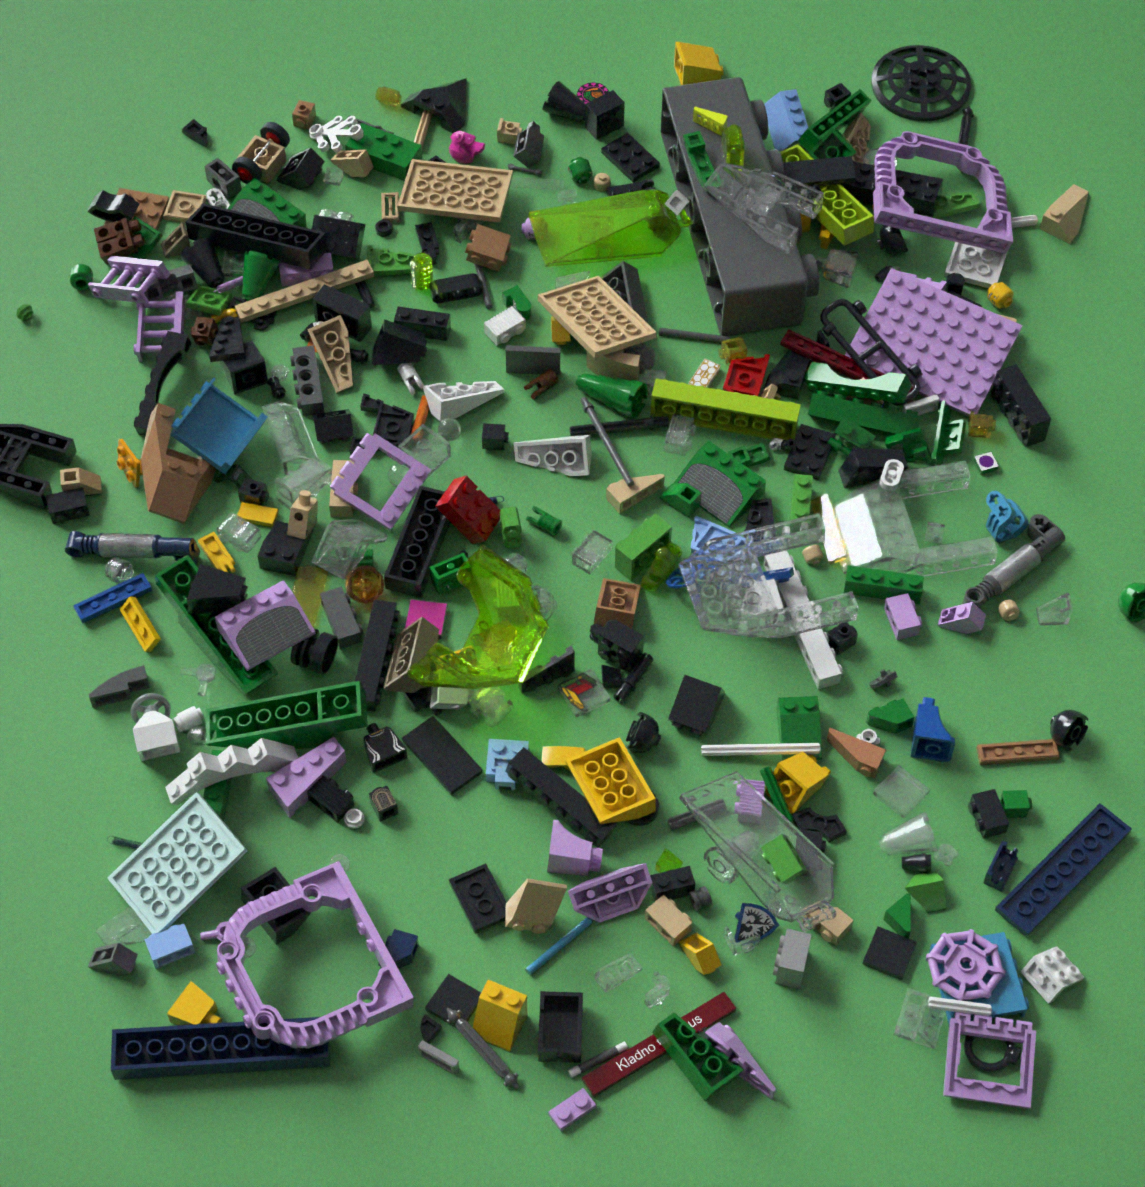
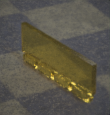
M306 565V568L298 567L292 592L314 628L321 603L320 593L324 591L329 569Z

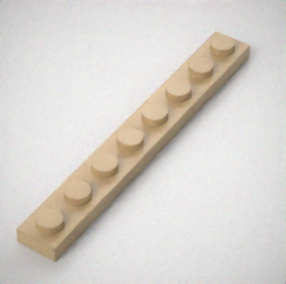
M364 260L235 306V310L241 323L309 300L318 293L324 284L340 289L374 277V272L368 260Z

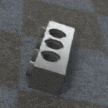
M314 345L292 348L293 356H290L291 367L295 366L296 369L292 370L293 380L298 382V384H294L295 393L300 395V398H297L298 409H302L303 416L324 413Z

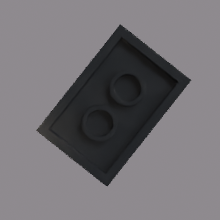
M629 133L622 135L601 148V153L633 183L660 166V162Z
M801 424L794 440L795 446L789 452L784 470L801 475H811L813 479L819 481L832 446L827 443L830 438L835 439L836 435Z
M486 863L449 879V884L475 934L505 921L506 901Z

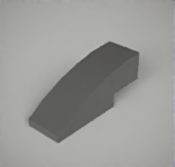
M139 666L119 673L94 689L89 694L92 708L131 699L130 692L150 688L145 666Z

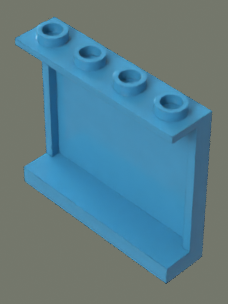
M213 377L209 383L206 381L200 389L202 393L200 395L196 393L190 401L192 403L191 407L187 405L181 413L183 417L181 419L177 417L171 425L174 429L170 435L219 471L226 474L262 427L268 416L261 413L259 417H256L212 385L215 381Z
M1005 932L983 935L981 937L992 944L998 945L1002 967L1006 971L1005 977L1001 978L992 991L990 998L986 999L984 997L964 1001L991 1005L992 1012L990 1016L992 1018L1019 1013L1021 1018H1023L1027 1009H1029V1002L1027 997L1023 996V982L1021 977L1017 975V962L1015 958H1012L1010 952L1012 951L1011 942L1009 939H1006ZM967 940L954 941V944H958V946L964 945ZM972 941V944L976 947L980 948L981 950L985 949ZM936 943L931 944L929 953L932 951ZM945 946L940 955L945 956L950 949ZM991 955L986 956V962L989 966H993ZM960 962L963 968H971L969 966L970 962ZM937 963L941 976L945 973L943 963ZM987 973L982 980L986 985L993 975ZM948 979L947 981H945L952 987L959 990L960 986L952 980ZM977 985L970 988L965 987L964 992L979 990ZM939 988L941 998L957 1000ZM945 1011L949 1024V1020L951 1018L954 1019L955 1012ZM971 1014L970 1021H973L974 1014Z

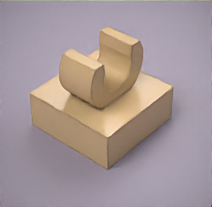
M774 384L762 390L760 395L762 398L781 399V396L776 393L778 387Z

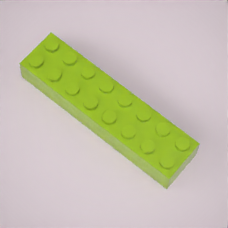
M798 144L780 152L783 162L814 160ZM841 184L819 186L822 194L812 199L806 205L808 211L844 246L874 232V216ZM811 187L787 190L796 198L799 196V193L805 192Z
M656 378L651 395L650 416H668L669 421L771 440L774 438L795 440L801 404Z

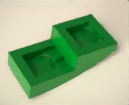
M763 442L747 449L744 445L728 451L729 455L746 467L770 461Z

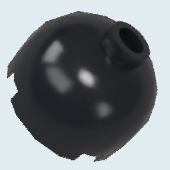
M883 225L879 232L880 239L877 240L880 248H884L891 255L907 252L908 249L900 229Z
M1064 710L1053 716L1050 722V734L1053 741L1065 750H1072L1070 746L1073 743L1078 745L1088 730V726L1085 725L1086 720L1089 721L1088 717L1076 710Z
M639 712L636 716L640 718L638 721L633 720L626 737V741L630 742L625 747L634 752L644 753L649 751L653 745L657 746L659 744L661 735L659 734L657 721L648 714Z

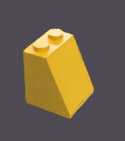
M675 42L674 68L681 85L721 80L724 71L722 65H719L718 54H715L713 47Z
M487 980L478 999L473 1028L485 1042L510 1052L528 1016L527 995Z

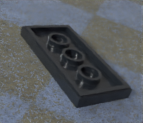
M852 156L783 162L786 189L813 187L815 184L826 186L856 183Z
M434 716L402 737L405 745L450 795L483 773L482 768Z

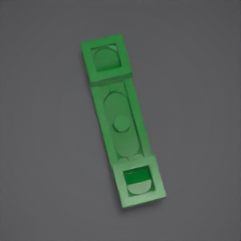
M696 131L684 134L683 139L687 154L701 186L706 192L723 188L718 172H715L705 150L706 144L701 132Z

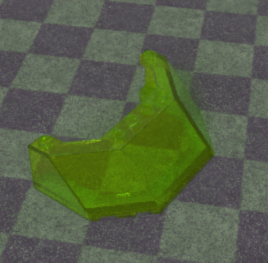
M483 544L460 566L457 572L459 583L470 590L479 615L459 655L445 645L435 643L420 661L410 666L406 675L421 686L482 689L522 683L549 627L547 620L543 619L540 610L542 607L537 595H534L531 588V578Z

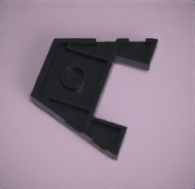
M363 393L360 405L361 411L378 413L373 436L376 433L397 448L408 447L414 422V413L394 405L389 406L380 399L375 400L370 398V395ZM352 438L350 455H352L357 446L364 449L359 444L363 438Z

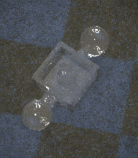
M446 418L440 422L438 433H435L422 424L398 448L430 468V476L451 457V445L448 441H454L460 436L461 425L453 418ZM399 463L391 466L388 471L389 482L397 487L409 468Z

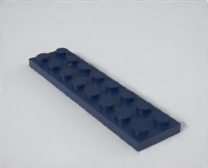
M1099 803L996 906L995 911L1023 935L1028 937L1131 832L1132 828Z

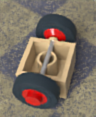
M275 122L265 123L260 130L261 137L255 135L233 162L232 170L240 176V181L248 184L256 178L269 184L285 164V148L290 142V136L281 125Z

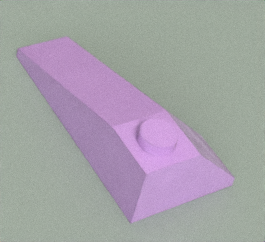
M719 1022L705 1032L704 1039L706 1038L710 1041L711 1045L720 1053L723 1052L728 1056V1059L733 1064L739 1065L743 1069L739 1075L741 1078L771 1100L775 1097L776 1088L731 1027L728 1025L724 1026Z

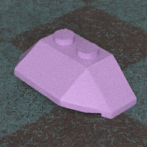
M646 863L624 867L587 880L568 890V894L574 911L600 923L638 909L652 885V880Z

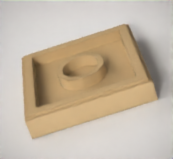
M173 190L163 215L164 220L185 223L203 203H206V195Z

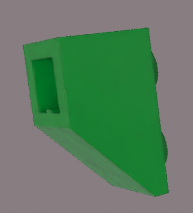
M688 483L671 484L660 495V499L690 517L701 505L702 492Z
M902 698L900 700H892L880 708L875 707L868 712L866 723L869 726L895 734L912 727L914 715Z

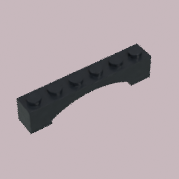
M167 331L166 337L162 339V348L156 356L155 369L151 370L150 383L146 385L144 400L139 405V415L134 419V427L138 435L146 436L150 415L159 403L160 392L166 377L180 360L187 359L192 343L186 334Z

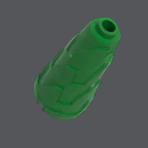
M582 374L576 380L579 390L629 417H638L645 406L642 403V399H647L648 386L641 381H630L618 377L611 378L600 374L599 376Z

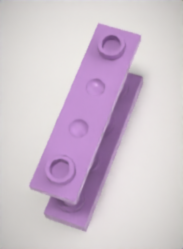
M110 256L107 261L111 266V271L101 283L89 282L88 286L96 298L148 304L149 300L144 294L156 278L167 279L170 273L162 261ZM117 274H121L113 285H109ZM130 275L134 276L126 287L122 286ZM142 277H147L139 288H134Z
M176 292V298L172 301H149L148 304L137 303L139 316L137 344H134V355H137L138 361L142 362L143 353H160L162 348L161 345L144 346V338L166 337L167 331L184 334L185 298L183 292ZM146 308H173L175 310V314L145 316ZM145 323L174 324V328H171V330L144 331Z

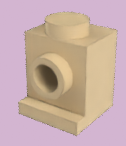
M500 118L497 128V142L516 144L518 133L523 131V128H520V123L504 121V118Z

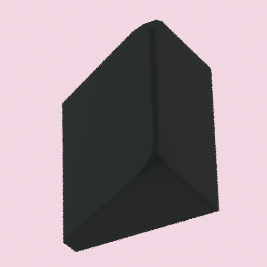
M601 665L602 688H620L622 684L621 669Z

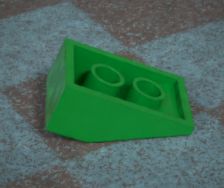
M818 696L778 698L776 710L780 744L819 743L821 752L812 755L816 757V760H822ZM797 754L782 755V761Z

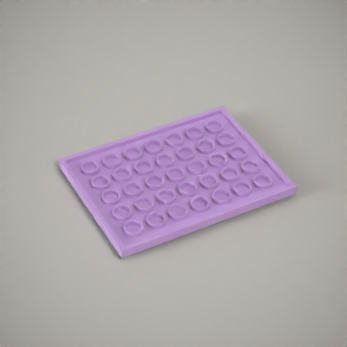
M892 268L865 316L867 322L907 368L915 363L921 369L923 375L918 378L921 386L920 395L929 397L937 394L940 404L942 401H946L949 408L973 419L976 418L994 383L996 372L1001 370L1023 326ZM860 326L850 345L860 355L876 342ZM879 349L864 360L869 367L884 374L889 372L903 374L882 349Z

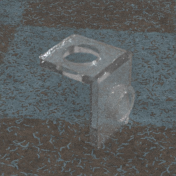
M724 928L723 936L733 955L741 952H750L755 946L759 945V934L736 943L729 928Z

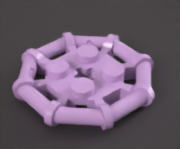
M973 929L941 934L939 941L932 951L926 955V961H928L933 979V986L940 988L960 1001L984 997L986 999L990 998L992 991L1001 978L1005 977L1006 973L1002 967L998 945L992 944L976 934ZM967 940L964 945L958 946V944H954V941ZM972 941L985 949L981 950L980 948L976 947L972 944ZM945 946L950 949L945 956L940 955ZM991 955L993 966L988 965L986 956ZM960 962H970L969 966L971 968H963ZM937 963H943L945 973L941 976ZM987 973L993 975L986 985L982 980ZM948 979L952 980L960 986L959 990L952 987L945 981H947ZM977 985L979 990L964 992L965 987L970 988Z

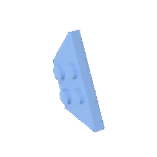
M695 516L694 518L695 524L692 533L691 553L701 557H716L719 560V565L725 566L758 548V542L701 517Z

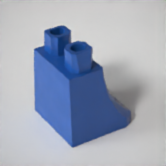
M923 697L922 704L918 705L914 722L910 757L941 762L950 761L955 747V739L945 729L940 718L939 707L934 706L935 699Z

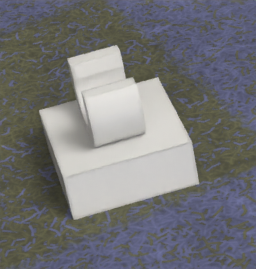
M676 190L666 201L665 205L678 216L690 201Z

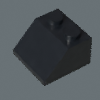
M310 147L292 156L276 181L297 189L310 187L315 182V176L322 171L321 167L325 161Z
M349 409L313 414L317 441L328 443L332 442L334 438L347 440L350 439V436H354Z

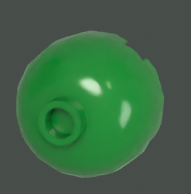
M1134 582L1122 589L1118 598L1120 611L1132 622L1145 619V616H1143L1145 614L1144 583Z

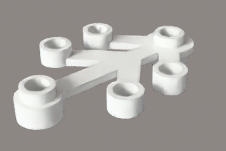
M337 116L324 126L315 124L309 129L311 139H317L319 143L318 148L321 152H326L330 148L327 141H324L323 136H328L332 144L331 148L335 153L343 149L336 136H347L360 140L364 136V131L357 124L358 121L354 116H350L345 121L342 116ZM347 126L350 127L349 130H342Z

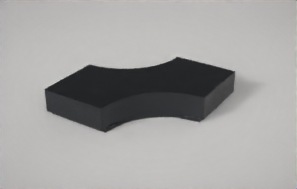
M810 807L792 814L793 822L797 829L823 832V837L828 842L840 838L847 833L837 815L822 816L815 813Z

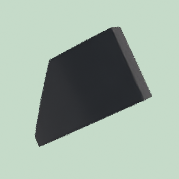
M193 119L182 128V133L200 145L207 146V127H203Z

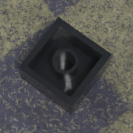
M614 90L585 104V128L596 140L624 126L625 102Z

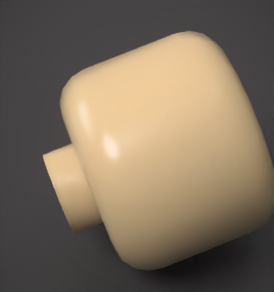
M606 173L597 174L594 177V188L600 192L607 191V187L611 185L609 175Z
M811 545L802 551L807 564L813 563V565H817L823 558L819 545Z
M1005 600L998 607V611L1005 621H1013L1020 614V610L1013 600Z

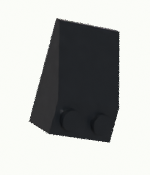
M277 521L264 539L258 553L260 569L296 577L313 529L306 539L287 535L289 523Z

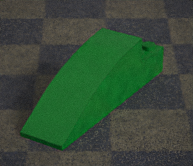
M186 555L155 575L156 585L178 613V623L219 671L244 695H247L278 675V672L269 660L246 670L218 631L215 616L223 612L188 614L187 597L196 577L198 567L189 555Z
M360 681L205 709L206 745L228 748L230 745L248 749L259 739L264 738L294 746L295 749L315 748L335 737L337 732L368 727L366 692Z

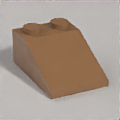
M603 578L594 624L597 623L599 626L604 627L609 620L615 619L632 629L641 585Z

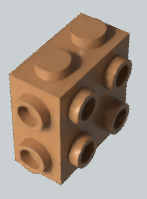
M477 224L476 230H472L469 240L472 242L467 244L465 253L468 254L466 261L499 272L501 266H505L508 258L505 253L510 251L512 243L509 240L511 235Z

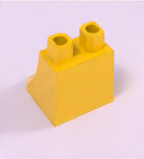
M801 752L779 762L773 771L791 814L795 813L814 793L822 788L831 773L826 766L820 767L816 763V757L812 754L807 755ZM765 786V792L771 798L768 789Z

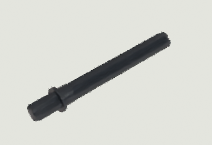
M651 415L649 418L601 424L606 433L650 428L654 430L657 427L669 426L668 416L653 417ZM593 424L571 426L569 429L570 436L598 434Z

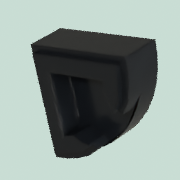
M425 1014L421 1021V1034L425 1042L430 1044L442 1030V1026Z

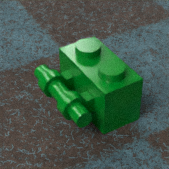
M844 416L834 431V434L839 436L838 441L830 438L827 444L832 446L836 452L840 451L848 457L851 449L842 444L844 440L853 445V448H868L875 435Z

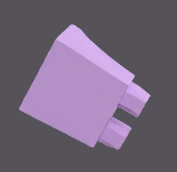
M553 820L547 872L588 876L589 871L600 872L603 849L593 848L592 842L573 835L563 827L559 820Z

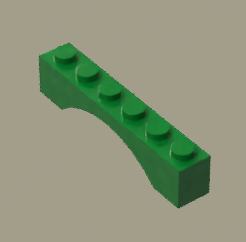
M816 362L811 363L803 379L808 389L813 392L819 390L828 392V394L835 393L843 396L871 398L877 401L885 400L892 403H904L912 387L906 374L889 372L873 379L852 380L837 375L830 369L828 364Z

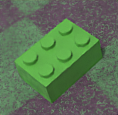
M657 514L645 519L638 529H633L626 539L620 540L615 547V568L630 581L635 579L671 548L672 526Z

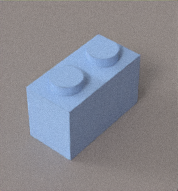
M184 923L173 925L164 932L151 934L148 938L144 939L155 969L195 953Z

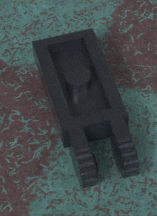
M646 179L641 183L636 182L607 187V194L612 205L654 196L657 194V190L653 187L654 181Z

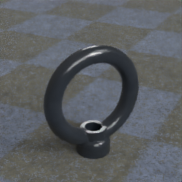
M966 1035L964 1052L968 1061L974 1067L986 1072H996L1004 1069L1010 1063L1017 1065L1021 1049L1015 1047V1042L1005 1041L1007 1049L1003 1059L995 1063H986L979 1060L973 1053L972 1044L976 1036Z

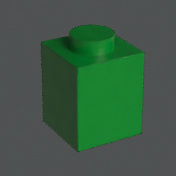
M1027 790L1002 792L1000 802L1006 817H1027L1029 810L1032 809V800L1028 798Z

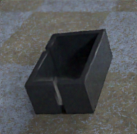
M540 991L539 1062H557L558 1058H562V1062L581 1063L583 993Z

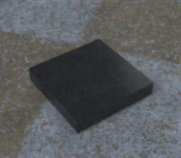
M877 926L862 964L902 980L917 942Z
M448 973L425 1006V1010L447 1022L448 1013L446 1009L450 1008L456 1011L460 1009L462 1012L460 1014L461 1018L468 1021L477 1008L481 992ZM451 1022L450 1025L456 1028L455 1023Z

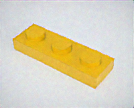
M130 596L120 608V611L143 650L151 652L161 638L137 598Z

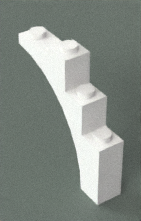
M264 738L259 739L248 749L230 745L218 756L200 752L187 763L188 769L165 788L171 804L178 805L187 797L214 783L244 774L277 772L298 759L294 746Z

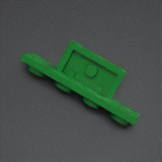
M946 401L941 402V408L938 410L937 433L933 440L934 451L931 453L932 463H935L938 470H942L944 455L962 453L966 428L964 419L950 421L951 410Z

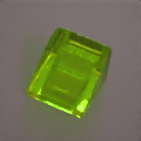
M665 848L656 862L655 870L661 873L678 869L682 866L683 861Z

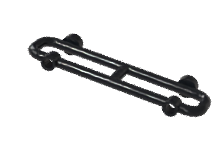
M837 299L826 306L820 315V320L824 325L822 328L824 334L827 337L832 335L869 379L876 378L877 376L864 360L879 349H882L898 369L907 375L913 385V390L908 393L904 403L895 402L892 404L902 406L914 399L921 389L918 378L923 375L921 369L915 363L907 368L862 316L867 311L863 302L857 300L852 304L846 299ZM839 306H844L876 342L860 355L857 354L839 333L835 325L827 318L828 314Z

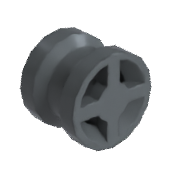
M705 886L700 887L698 891L692 890L688 892L690 902L695 911L701 910L702 906L712 905L711 896Z

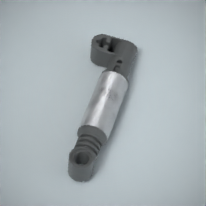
M1036 514L1032 516L1027 534L1033 542L1022 546L983 577V581L977 586L968 588L962 604L973 602L981 609V606L993 596L1002 594L1037 567L1047 554L1065 541L1063 531L1044 515Z

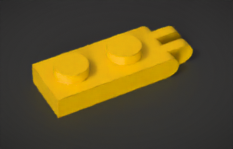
M215 532L198 539L199 546L214 568L228 572L227 569L231 573L236 572L233 558Z

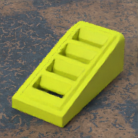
M694 107L693 121L720 136L724 135L727 129V115Z

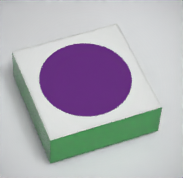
M992 452L974 456L973 461L980 474L998 470L999 466Z

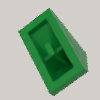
M906 893L885 911L883 919L897 934L909 938L911 932L910 893Z

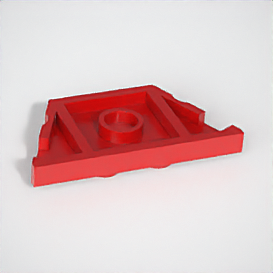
M764 354V357L754 359V356L746 357L745 359H732L723 390L759 397L770 354Z

